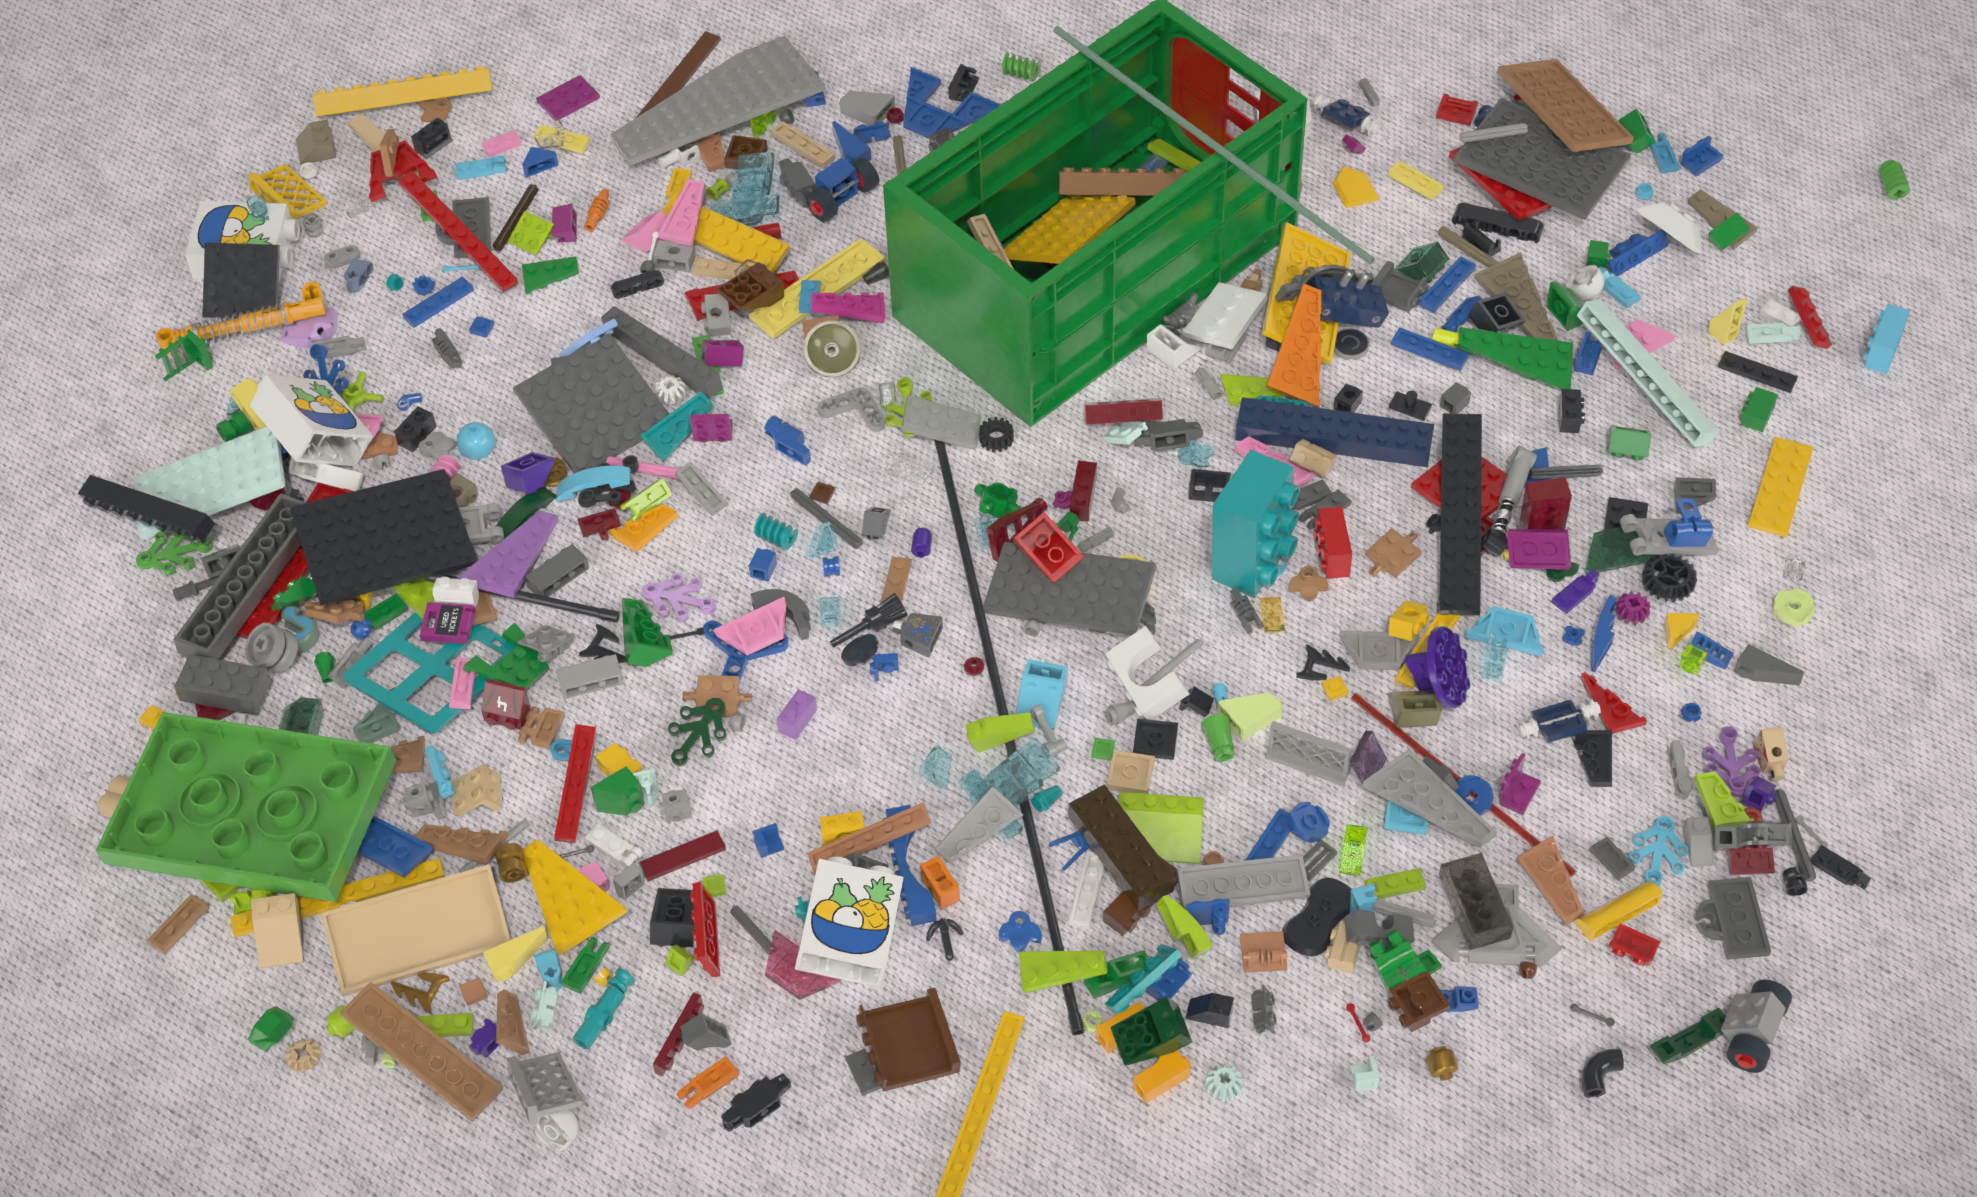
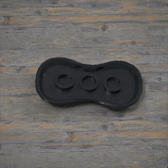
M1329 877L1322 878L1313 883L1309 889L1310 897L1307 898L1303 909L1297 915L1290 918L1282 928L1284 943L1295 952L1305 956L1313 957L1325 952L1327 946H1330L1333 928L1345 916L1350 914L1352 888L1337 879Z

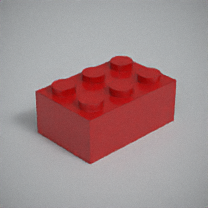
M1342 506L1318 509V517H1315L1316 529L1313 530L1314 540L1319 543L1317 545V555L1322 558L1320 561L1321 572H1325L1326 579L1350 577L1353 553Z

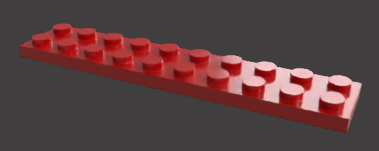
M318 482L305 503L353 491ZM301 545L236 636L247 639L256 626L262 623H271L273 625L278 623L283 610L273 611L271 609L275 602L273 598L280 591L284 593L288 590L286 587L293 579L298 581L302 576L305 578L309 572Z

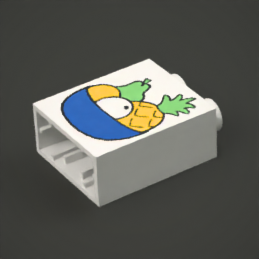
M201 201L185 253L193 279L204 278L205 242L280 245V282L283 268H291L293 251L289 245L291 241H298L300 223L298 219H291L288 205L284 203Z
M265 375L264 379L258 384V390L250 407L296 462L356 466L359 463L373 435L326 380Z
M830 857L828 860L819 859L795 970L880 987L886 969L904 877L894 875L890 868L884 866H873L870 869L852 866L848 859L843 857Z

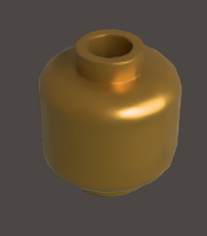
M1446 1046L1430 1050L1426 1061L1431 1076L1435 1078L1440 1077L1441 1081L1453 1078V1073L1458 1070L1454 1051L1447 1049Z

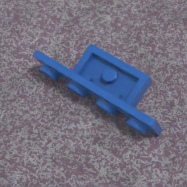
M1661 229L1649 237L1633 234L1626 241L1616 244V247L1609 250L1611 257H1613V259L1608 261L1610 272L1618 277L1669 245L1666 232Z

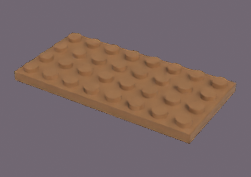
M1557 59L1498 66L1497 73L1572 152L1632 144L1634 137Z

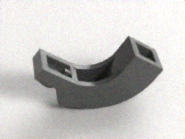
M766 589L750 594L754 610L784 597L787 603L786 617L795 624L801 640L809 638L808 630H811L809 609L805 602L797 595L780 589Z
M1739 821L1715 826V848L1737 849L1746 845L1792 844L1791 823Z

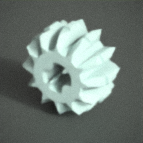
M1226 1063L1223 1065V1068L1216 1064L1214 1070H1209L1208 1077L1205 1079L1207 1093L1213 1094L1214 1100L1221 1097L1223 1103L1226 1097L1233 1101L1234 1096H1239L1243 1088L1244 1082L1241 1080V1072H1236L1235 1066L1230 1069L1227 1068Z

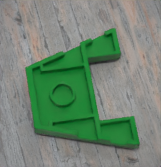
M514 622L502 634V638L515 646L512 651L493 667L475 655L464 664L463 670L468 673L472 671L480 674L479 677L486 680L490 678L498 682L524 687L528 690L548 672L549 665L538 660L539 652L537 650L517 643L526 635Z

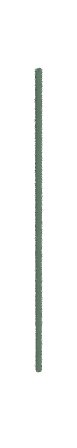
M1056 26L1053 29L1055 34L1371 265L1375 261V258L1062 28Z

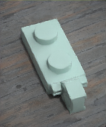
M1785 323L1746 325L1745 328L1748 344L1788 342L1799 339L1801 334L1800 326L1789 327Z

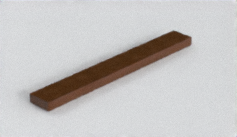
M705 31L637 117L681 90L721 41V37Z

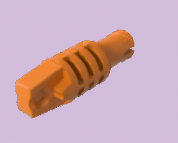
M602 189L600 194L594 197L588 210V218L584 224L585 230L593 232L598 221L603 219L610 204V200H608L609 190Z

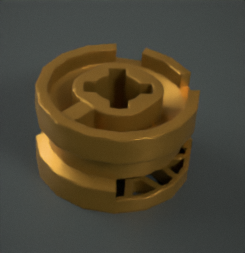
M553 457L554 463L544 485L557 487L561 481L568 477L565 462L560 458Z

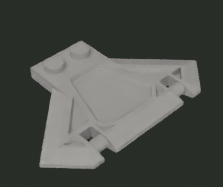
M1475 883L1474 905L1431 940L1452 962H1460V956H1467L1468 963L1520 966V962L1534 960L1538 967H1542L1563 949L1519 907L1518 885ZM1460 944L1468 945V948L1460 947ZM1526 948H1534V951H1526Z

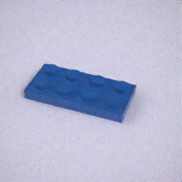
M373 815L357 853L404 878L433 850L430 844Z

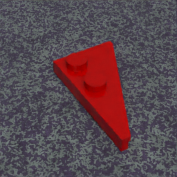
M1586 672L1581 673V680L1590 698L1594 702H1598L1601 713L1599 716L1606 730H1612V734L1646 725L1647 719L1644 716L1639 717L1631 710L1632 707L1622 702L1608 688L1605 690L1599 686L1594 677L1586 674Z

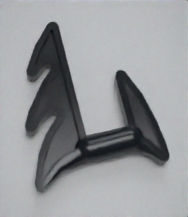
M596 624L597 634L591 644L585 650L579 652V656L595 657V660L616 654L618 664L627 662L624 655L599 646L603 638L616 643L620 641L613 632Z
M1307 644L1306 651L1308 655L1304 670L1297 672L1296 677L1315 681L1326 680V674L1312 671L1314 664L1350 672V667L1342 658L1337 657L1336 661L1324 649L1322 650V656L1319 651Z

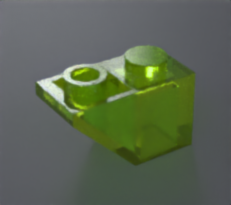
M775 110L748 120L753 138L763 135L766 128L775 122Z
M1346 825L1339 873L1361 876L1368 827Z

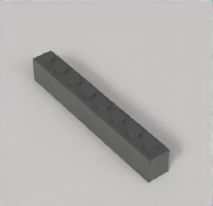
M613 306L601 316L603 324L612 319H615L618 323V326L612 329L614 333L611 336L669 374H674L676 378L681 377L682 382L697 392H702L708 399L722 389L720 376L717 371L619 308Z

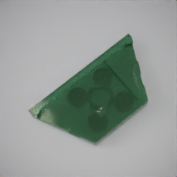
M1622 527L1595 532L1591 542L1585 575L1593 569L1600 573L1644 564L1651 557L1656 559L1657 554H1633L1630 542L1640 538L1637 531L1624 532Z

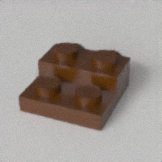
M1428 971L1389 989V999H1387L1389 1007L1392 1011H1398L1400 1014L1398 1017L1400 1024L1404 1029L1408 1027L1411 1032L1431 1023L1432 1018L1450 1010V1004Z

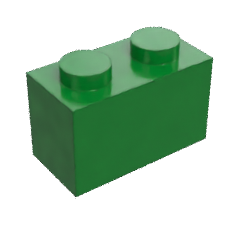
M1637 108L1618 120L1634 137L1632 144H1625L1629 150L1633 149L1636 153H1639L1655 143L1645 117Z
M1756 387L1753 394L1749 393L1747 397V407L1743 406L1739 416L1742 418L1741 425L1763 433L1776 405L1778 394Z

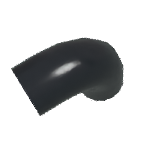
M1620 1048L1597 1052L1586 1061L1581 1072V1084L1586 1098L1604 1095L1606 1093L1604 1085L1605 1074L1623 1071L1624 1059Z

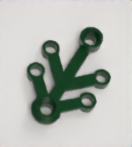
M711 698L704 706L694 708L683 706L680 709V716L684 720H688L692 716L705 715L699 721L684 724L672 722L668 725V732L671 736L693 731L682 747L672 752L671 759L675 766L681 767L687 764V754L700 736L703 742V755L707 758L714 755L715 750L711 744L708 724L712 719L715 725V739L717 741L725 740L727 734L721 719L726 708L723 700ZM715 704L719 706L716 710L711 708ZM685 710L690 711L689 715H686V716L683 715L682 713H683ZM677 727L678 730L676 732H672L671 728ZM722 731L724 735L718 737L716 734ZM706 748L712 749L710 753H705ZM682 754L683 757L681 759H677L676 755Z

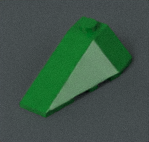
M623 597V638L627 664L647 667L671 655L673 649L670 638L662 634L659 623L655 624L651 619L652 614L645 604L640 600Z

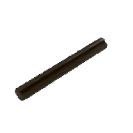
M529 184L492 245L495 251H502L522 214L527 210L539 190L536 184Z

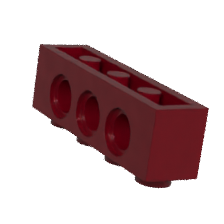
M1160 398L1084 403L1085 424L1162 420V400Z

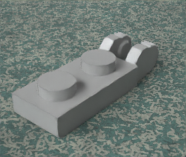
M1673 740L1667 751L1671 775L1677 797L1686 800L1689 797V792L1693 789V783L1688 778L1689 769L1685 766L1684 762L1685 750L1682 749L1680 740Z

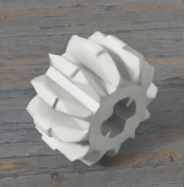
M674 374L671 377L666 375L664 379L659 378L658 382L655 383L654 393L661 403H665L666 407L670 403L675 406L676 401L682 403V398H686V385L682 382L681 377L676 378Z

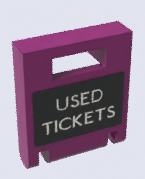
M427 602L419 635L421 641L467 644L469 641L468 636H470L476 607L467 604ZM431 617L435 619L433 628H429Z

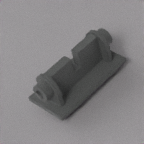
M1262 985V991L1255 990L1251 995L1252 1010L1254 1012L1261 1011L1253 1013L1254 1029H1256L1257 1033H1263L1265 1029L1269 1028L1272 1033H1275L1274 1025L1277 1024V1019L1272 1006L1275 1005V998L1273 993L1269 992L1265 985Z

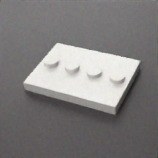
M1219 282L1182 333L1189 339L1233 349L1268 301L1267 293Z

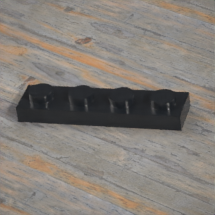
M1728 351L1724 352L1718 364L1720 369L1788 393L1792 392L1798 379L1796 375Z

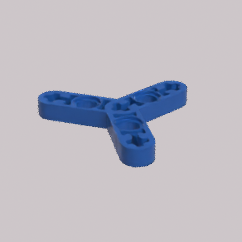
M711 620L703 626L704 636L728 655L721 676H739V684L749 660L781 653L789 647L788 637L784 634V638L781 639V645L775 642L771 644V648L766 646L762 651H756L749 655L744 653L739 655L738 650L733 646L722 644V639L718 638L714 631L709 632L710 628L714 630L722 626V624ZM732 666L740 667V669L737 672H731L729 670Z

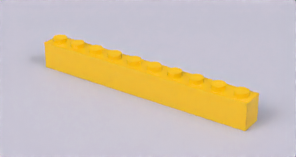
M485 66L474 67L475 71H468L465 68L458 69L455 74H450V71L439 72L440 76L435 77L432 74L422 75L421 79H415V76L405 77V81L398 82L397 79L387 80V84L381 85L379 81L371 82L368 87H362V84L352 85V89L345 90L344 87L334 88V92H327V89L318 90L316 94L312 95L316 116L493 90L489 68L485 69Z

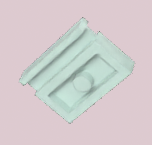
M1120 422L1121 426L1115 425L1111 427L1103 438L1106 443L1129 445L1142 434V430H1147L1148 428L1145 422Z

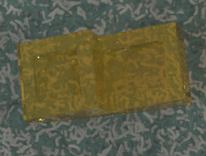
M1281 597L1260 598L1264 633L1285 632Z

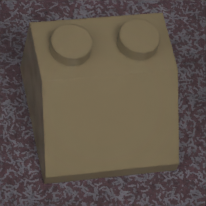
M328 119L309 123L296 138L300 165L307 162L314 163L336 158Z

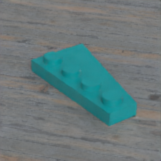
M699 392L641 434L640 437L659 459L664 462L692 431L690 415L708 414L714 406L702 392Z
M1160 944L1156 948L1158 953L1154 957L1149 956L1144 961L1146 966L1139 971H1135L1130 976L1131 982L1123 984L1105 1003L1107 1008L1117 1014L1128 1009L1129 1003L1135 998L1141 997L1151 983L1158 982L1167 969L1177 965L1178 959L1182 957L1178 949Z

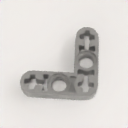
M856 388L825 399L818 404V414L823 418H830L858 408L871 431L880 432L885 428L884 416L871 393L866 388ZM859 395L865 397V402H863L862 398ZM841 401L849 402V404L845 406H842L839 403ZM866 408L874 409V411L870 413L865 412L864 410ZM875 417L877 423L880 424L873 423V418Z

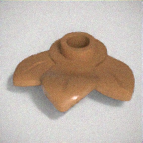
M444 97L421 102L419 106L425 112L420 119L424 122H432L438 117L444 121L452 108L451 102Z
M1305 566L1300 570L1299 575L1291 578L1288 590L1289 592H1300L1304 600L1311 602L1316 599L1318 591H1328L1329 585L1324 577L1319 576L1314 567Z

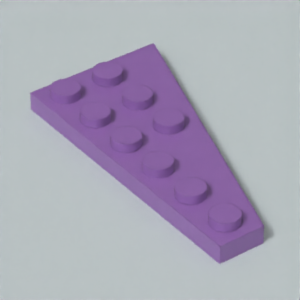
M538 511L459 575L457 579L477 580L478 589L514 598L525 576L530 571L558 521V515Z

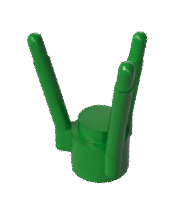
M1068 512L1056 525L1064 532L1071 531L1068 539L1072 541L1075 533L1079 530L1077 527L1079 518L1074 513Z

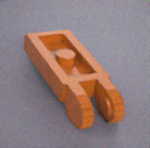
M724 1057L691 1079L687 1085L678 1091L677 1096L682 1100L695 1090L697 1093L685 1102L687 1109H691L700 1103L701 1100H705L740 1076L739 1071L727 1057Z

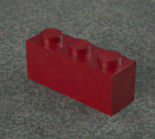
M1078 460L1069 508L1070 512L1079 518V521L1089 522L1097 480V462Z

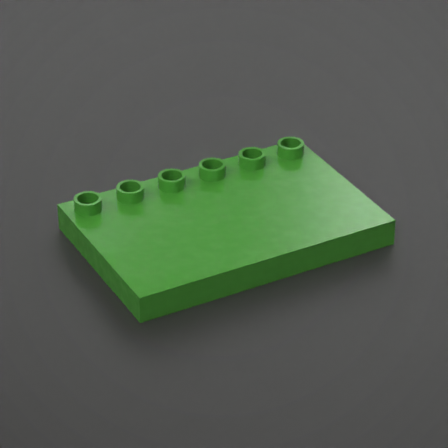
M162 712L96 848V852L103 863L108 865L284 894L295 893L296 896L336 902L394 768L396 758L390 746Z

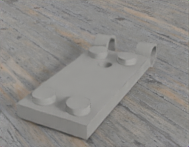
M489 503L486 505L459 507L463 522L468 525L466 530L471 543L489 541L490 543L498 544L504 540V533L501 527L495 526L485 529L484 517L489 520L500 518L501 510L499 504Z
M1632 514L1625 515L1620 519L1624 532L1637 531L1640 537L1630 542V548L1634 555H1671L1672 553L1674 555H1715L1719 551L1713 535L1706 546L1670 547L1663 531L1671 520L1680 519L1635 518Z

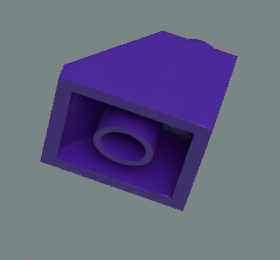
M530 452L501 465L506 487L524 492L525 494L535 493L536 489L544 486L553 466L554 458Z

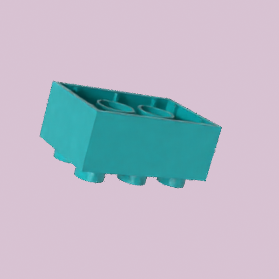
M1250 449L1213 504L1212 580L1232 589L1237 587L1239 592L1256 598L1263 585L1273 586L1280 570L1279 561L1282 557L1290 559L1298 544V537L1292 535L1299 518V512L1294 511L1293 506L1300 493V486L1294 484V466Z

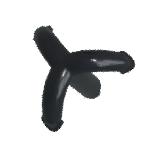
M940 918L939 921H935L930 925L926 941L929 942L935 931L939 928L945 958L951 961L954 958L949 927L960 935H963V930L954 920Z

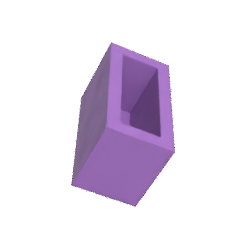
M798 689L777 717L778 732L796 740L817 711L816 697Z

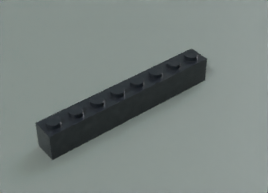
M89 475L77 493L83 499L82 502L91 508L95 506L103 512L110 511L118 517L125 516L132 522L140 521L147 527L154 526L159 531H169L176 537L184 536L191 542L198 541L203 543L215 525L213 520L204 512L93 475Z

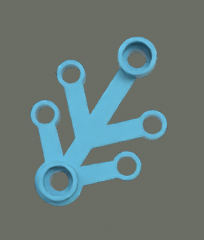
M1661 816L1655 820L1653 828L1634 834L1632 843L1637 847H1642L1646 840L1658 835L1656 842L1639 850L1631 851L1628 857L1633 864H1639L1642 858L1654 853L1651 869L1646 871L1644 882L1650 881L1657 886L1661 884L1663 878L1662 873L1659 871L1662 856L1670 863L1671 871L1674 874H1682L1685 868L1684 863L1679 861L1666 845V837L1674 845L1677 856L1685 857L1688 853V846L1682 843L1674 833L1675 824L1670 817ZM1636 838H1641L1643 841L1638 842ZM1683 848L1685 852H1680L1678 849ZM1636 855L1639 859H1633L1632 856ZM1674 866H1680L1681 869L1677 870Z

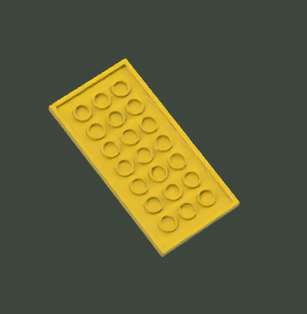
M1067 195L1020 236L1016 237L1013 242L1008 244L1004 251L1009 260L1060 264L1111 227L1135 205V198L1127 197V195Z
M1286 222L1282 230L1262 334L1280 343L1283 340L1299 293L1293 300L1278 302L1275 295L1279 292L1282 285L1291 283L1295 276L1302 275L1303 271L1308 267L1316 268L1323 265H1339L1349 269L1351 253ZM1320 320L1321 362L1329 365L1333 358L1339 322Z

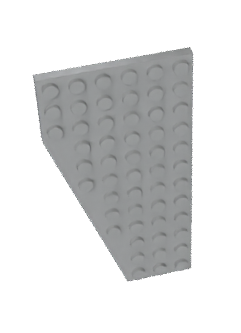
M785 36L777 37L775 40L761 43L759 46L736 54L610 135L614 144L631 166L825 91L826 87L824 82Z

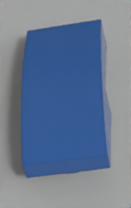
M1455 986L1453 990L1440 989L1450 1004V1010L1446 1012H1464L1479 1008L1477 987Z

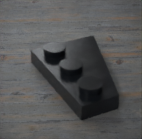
M1587 730L1586 732L1571 736L1590 786L1612 787V730Z

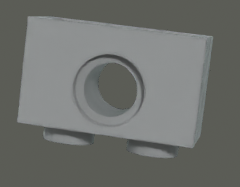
M658 240L653 254L655 268L689 273L696 258L694 245L691 247Z
M721 294L705 295L704 302H701L702 313H706V319H703L704 330H708V335L711 337L731 335L728 300ZM717 313V314H719L720 316H719V317H713L712 314Z

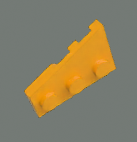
M661 504L643 513L641 518L633 522L629 520L624 523L625 526L617 530L613 528L608 532L615 540L638 552L678 517L677 511L669 506Z

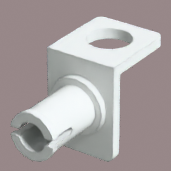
M695 145L682 153L678 148L672 149L670 153L658 158V162L663 169L674 162H679L684 167L701 158L699 147ZM695 152V156L692 159H688V155Z

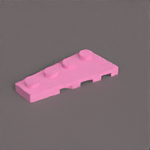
M692 179L687 180L658 233L660 239L693 247L706 189L704 182Z
M1249 436L1235 444L1234 450L1244 458L1251 449L1294 466V484L1302 487L1317 476V473L1287 459L1285 454L1273 452L1269 446Z

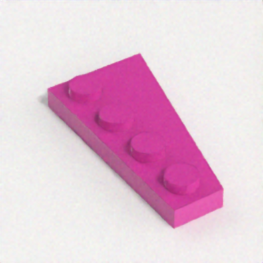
M862 292L861 295H852V293H844L843 295L812 293L810 298L811 311L872 322L884 323L885 321L884 292H877V295H870L869 292Z

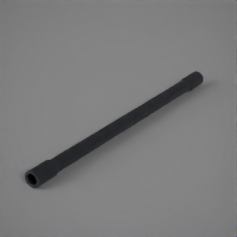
M444 573L424 578V580L435 583L437 578L448 577L450 579H457V577ZM478 589L479 592L592 616L617 623L620 617V611L597 608L520 590L512 598Z

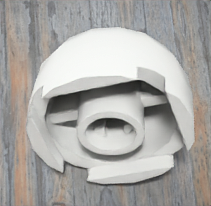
M1589 265L1579 269V274L1576 276L1574 274L1569 276L1565 283L1566 287L1576 295L1578 300H1595L1604 287V277L1599 267Z
M570 1109L538 1117L539 1124H536L535 1133L541 1142L549 1147L553 1143L560 1147L558 1151H563L573 1143L578 1135L579 1123L574 1112ZM561 1135L564 1136L562 1140H557Z

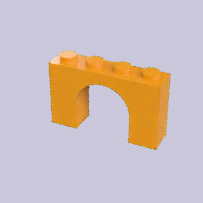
M1140 1001L1096 1027L1095 1037L1107 1053L1118 1048L1110 1027L1145 1009ZM1178 1050L1174 1053L1160 1056L1153 1066L1133 1077V1088L1143 1101L1148 1103L1190 1077L1191 1064L1185 1056H1181Z

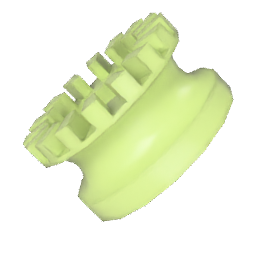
M1094 1010L1088 1011L1083 1016L1084 1029L1088 1032H1096V1027L1102 1024V1015L1097 1013V1011L1094 1012ZM1092 1018L1093 1020H1098V1023L1093 1026L1091 1023L1088 1024L1087 1020Z

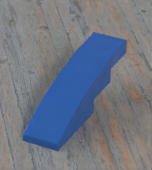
M1609 595L1601 611L1596 626L1591 653V671L1596 672L1610 649L1615 635L1611 630L1616 617L1612 612L1615 609L1617 598Z

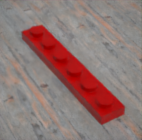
M575 724L554 841L576 843L596 735V727Z

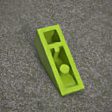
M1030 712L985 717L966 725L969 742L978 753L1035 732Z

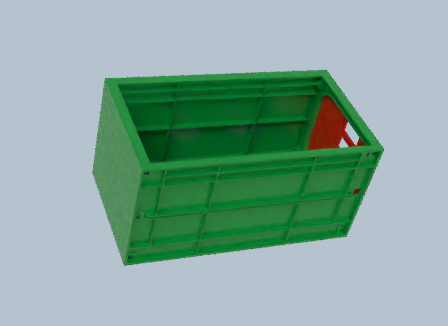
M1167 0L1152 1L1145 8L1124 20L1117 27L1112 28L1089 46H1086L1299 202L1308 98ZM1081 52L1056 66L1055 69L1028 85L1027 88L1015 94L993 111L988 112L984 117L972 123L971 126L944 142L943 145L931 151L928 155L916 161L912 166L901 171L900 174L883 185L892 316L1029 427L1042 420L1147 342V334L1160 324L1169 326L1163 321V317L1175 312L1186 300H1189L1192 293L1198 295L1195 303L1196 305L1211 294L1219 282L1226 284L1279 245L1283 226L1286 222L1296 227L1298 223V211ZM1230 68L1260 89V100L1230 80ZM1229 90L1259 111L1257 123L1229 104ZM1228 120L1245 132L1236 138L1232 137L1227 133ZM1157 139L1165 141L1201 162L1156 195H1127V197L1135 198V205L1130 209H1135L1047 273L1042 269L1041 262L1012 260L1015 271L980 244L967 223L969 218L985 214L1000 244L1007 247L1016 237L1020 236L1034 222L1039 220L1042 215L1046 214L1060 200L1067 196L1058 193L1059 170H1063V167H1074V170L1080 171L1082 167H1091L1092 171H1100V168L1103 167L1111 168V171H1118V168H1129V171H1135L1153 154V152L1147 149L1148 144ZM1169 162L1163 168L1169 171L1174 164Z

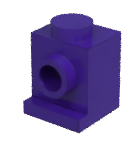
M486 1018L484 1026L474 1032L470 1038L472 1043L469 1045L474 1054H481L485 1058L500 1045L496 1043L497 1026Z

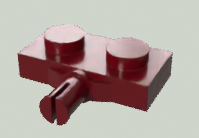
M615 508L577 519L583 537L599 533L601 540L609 538L606 530L621 526Z

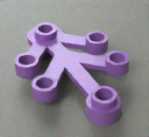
M1725 726L1722 728L1719 738L1725 745L1727 759L1717 753L1716 749L1711 746L1704 748L1702 756L1706 760L1717 762L1729 772V776L1721 771L1715 763H1708L1705 773L1713 772L1710 770L1713 769L1731 790V794L1740 796L1747 789L1746 783L1759 776L1761 770L1758 766L1751 765L1741 777L1738 771L1746 764L1755 762L1758 753L1754 749H1747L1745 754L1736 761L1734 742L1738 732L1731 726Z

